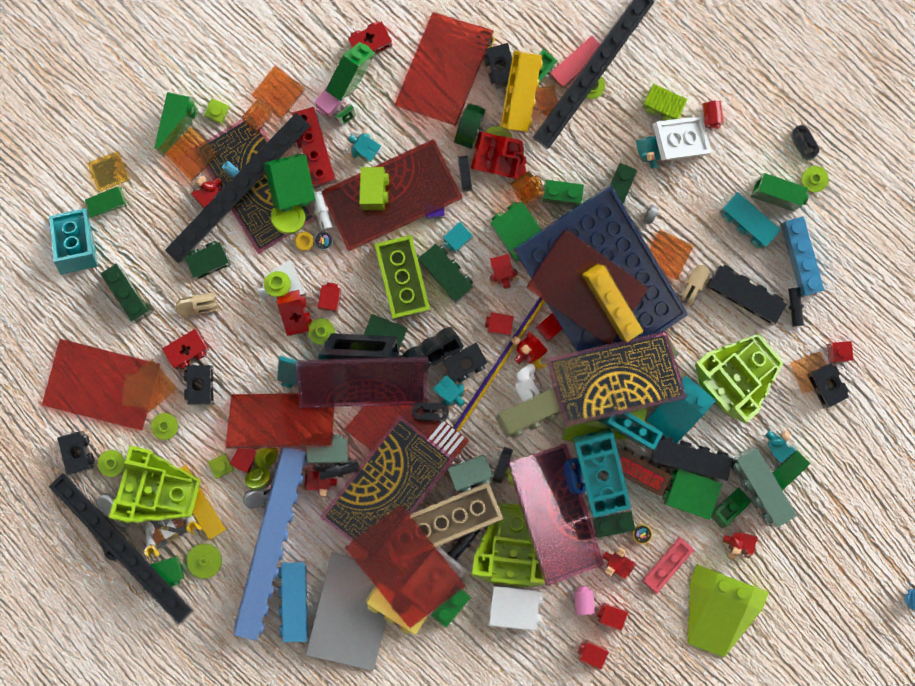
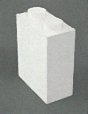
M493 585L489 626L536 631V626H540L541 622L538 606H542L543 595H540L538 589Z

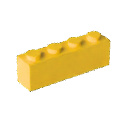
M513 51L501 127L510 130L529 131V127L532 124V109L536 103L535 92L539 86V70H541L543 64L542 55Z
M597 264L582 274L620 339L628 342L643 332L605 266Z

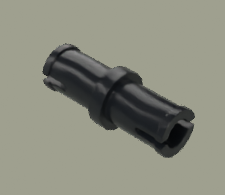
M800 287L788 289L790 300L788 308L791 310L792 327L805 325L802 310L804 304L801 302Z
M357 460L346 463L337 462L333 466L319 468L320 479L342 478L343 475L359 472L360 469L357 468L359 463Z
M479 529L457 538L458 541L448 554L457 561L465 549L471 546L470 543L481 530Z

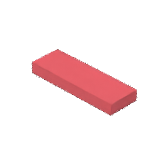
M591 36L557 66L550 75L562 88L565 87L579 74L600 43Z
M678 537L641 581L657 594L692 554L694 549Z

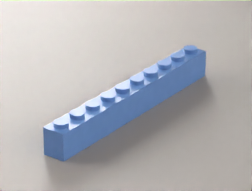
M284 444L281 446L233 629L234 636L257 640L258 635L263 633V616L268 614V597L271 598L273 595L274 586H272L273 579H277L279 568L276 566L278 560H282L284 549L281 548L283 541L286 542L289 530H286L287 524L291 523L294 512L291 509L292 505L297 503V486L302 484V467L307 465L305 449Z

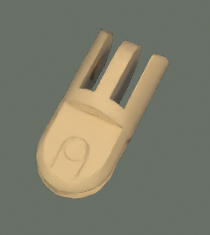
M697 265L692 270L686 281L688 286L681 298L683 303L688 298L692 288L694 291L687 305H692L698 293L703 292L710 278V272L705 265Z
M215 292L183 297L176 302L175 307L177 313L181 316H191L219 310Z

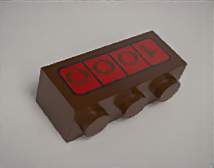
M626 447L623 450L618 448L617 451L624 478L662 496L672 476L668 474L669 470L661 465H658V467L651 465L652 461L643 456L639 459L633 455L634 451Z

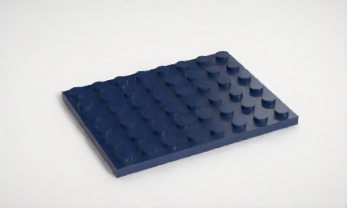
M612 185L607 186L513 248L578 355L655 338L688 315ZM597 264L605 266L643 330L642 333L628 342L620 339L582 276L583 273Z

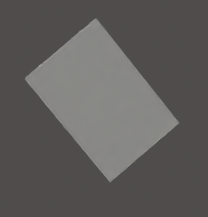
M331 552L306 655L374 671L386 620L384 619L385 615L379 611L376 614L367 608L366 599L378 581L394 591L399 568Z

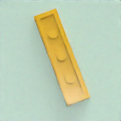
M187 465L181 467V469L193 475ZM199 487L193 515L208 539L211 540L227 529L203 490Z

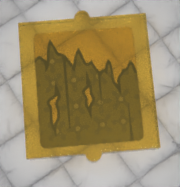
M119 151L87 163L92 174L91 179L94 180L98 192L130 180L125 168L126 164L123 163Z

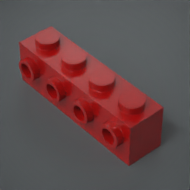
M314 106L296 111L311 125L297 141L298 148H302L304 155H306L314 188L336 183Z

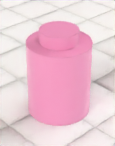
M578 586L577 590L574 591L576 615L594 614L593 589H589V586Z

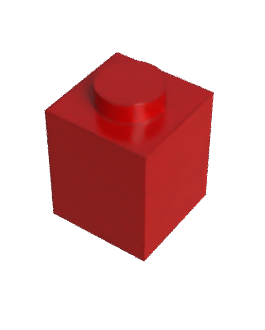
M327 282L326 285H321L318 302L319 309L338 312L342 289L338 288V284Z
M491 312L490 317L486 316L485 328H488V333L510 336L514 316Z
M852 341L827 344L829 363L853 361Z
M246 442V444L240 443L229 464L245 473H249L255 462L257 447L249 442Z
M604 602V605L600 606L597 612L598 621L622 631L628 611Z
M586 640L585 643L580 644L577 654H579L578 658L581 661L601 670L609 651Z

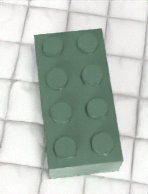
M748 448L733 457L731 468L735 474H739L741 477L740 483L744 490L750 492L752 496L750 500L755 508L758 507L762 513L760 517L765 525L768 524L778 528L797 517L793 507L757 448Z

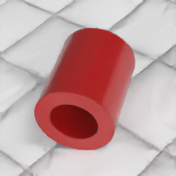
M716 100L703 103L705 127H709L710 130L721 129V125L724 124L721 101Z

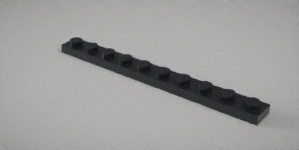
M631 0L532 138L546 150L554 143L654 4V0Z
M296 112L165 251L178 264L185 259L184 257L188 256V252L192 251L266 174L264 163L280 159L311 125Z
M62 473L49 486L178 625L194 611L66 474Z

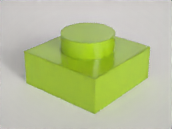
M211 98L204 116L223 124L230 106Z
M226 453L208 461L216 479L234 471L233 466L229 464L230 460Z

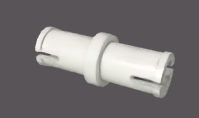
M315 192V200L312 201L315 208L314 215L318 218L321 231H328L329 228H333L328 215L329 209L325 206L322 192Z

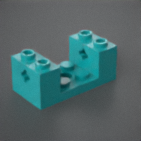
M608 428L572 437L593 518L631 509L611 429ZM601 470L608 472V477L605 480H600L597 477Z

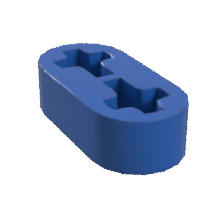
M572 458L566 460L564 463V473L569 491L574 495L585 493L586 487L579 459ZM575 465L576 469H572L571 466Z

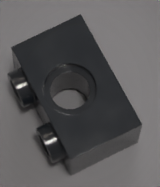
M508 43L487 48L486 55L483 56L486 67H490L491 73L488 74L491 85L495 84L496 89L508 85L512 55ZM497 63H503L505 65V68L503 70H497L495 68V65Z
M477 342L443 361L452 380H458L459 383L469 378L467 374L472 371L478 373L484 370V365L488 363ZM469 359L472 363L471 367L463 369L460 365L461 360Z
M832 363L806 374L823 408H830L849 398V390L846 384L841 382L839 370ZM827 380H830L833 384L831 390L826 387Z
M187 366V370H184V381H187V389L184 390V400L189 405L214 404L213 366ZM197 380H201L203 387L197 391L194 388V383Z
M84 431L57 437L67 475L94 468L95 459L88 448L90 440ZM76 447L81 449V455L78 458L74 456V449Z

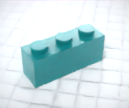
M739 192L720 210L722 218L728 223L732 222L741 235H747L751 239L750 242L756 248H765L781 231L779 227Z
M624 409L601 414L598 420L600 423L646 449L655 450L663 432Z

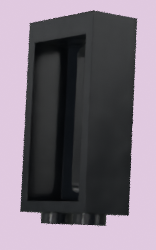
M331 333L327 341L324 342V347L318 353V361H396L399 355L398 338L396 336Z

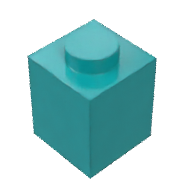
M459 222L443 237L445 241L443 245L450 252L453 250L457 253L473 238V235Z

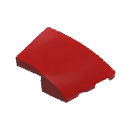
M479 131L471 169L526 182L530 180L526 172V157L523 153L522 140Z

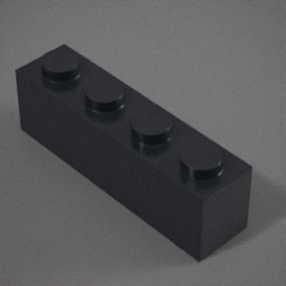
M727 265L717 267L706 286L707 288L771 325L777 323L787 303L783 302L784 299L781 296L769 294L764 286L752 284L748 277L742 274L738 276L733 273L734 269Z
M662 436L655 450H652L650 460L653 462L728 481L733 463V458L728 457L729 453L717 450V454L710 452V448L700 445L698 449L691 447L692 443L680 441V444L674 443L673 438Z

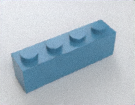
M804 216L783 222L780 225L798 287H800L801 297L824 291Z
M306 561L283 562L281 567H278V578H282V586L278 588L279 598H282V606H279V618H282L283 625L279 626V636L283 637V642H306L308 640Z

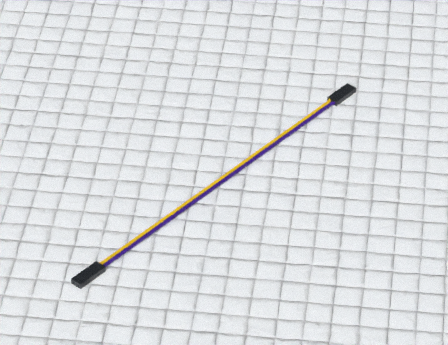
M541 295L513 338L515 336L519 339L522 338L544 305L545 300ZM511 341L454 425L453 429L455 431L439 451L443 450L457 432L459 433L516 347ZM385 543L375 554V556L369 553L365 560L373 562L379 554V552L381 551V549L383 548V546L385 545Z

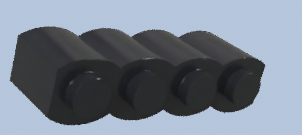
M447 327L439 331L436 336L422 341L419 346L408 349L402 356H398L396 360H424L425 372L430 366L444 361L447 356L458 353L464 346L454 329Z

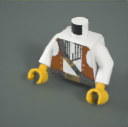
M540 359L527 365L517 373L518 381L515 388L522 402L545 392L535 372L547 365V363L541 364Z
M193 515L190 518L148 521L145 530V555L151 559L150 555L154 552L158 557L159 552L156 546L158 549L162 548L188 532L195 535L193 532L194 528L201 530L202 527L196 523Z

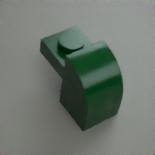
M468 103L461 117L454 143L472 149L486 109Z

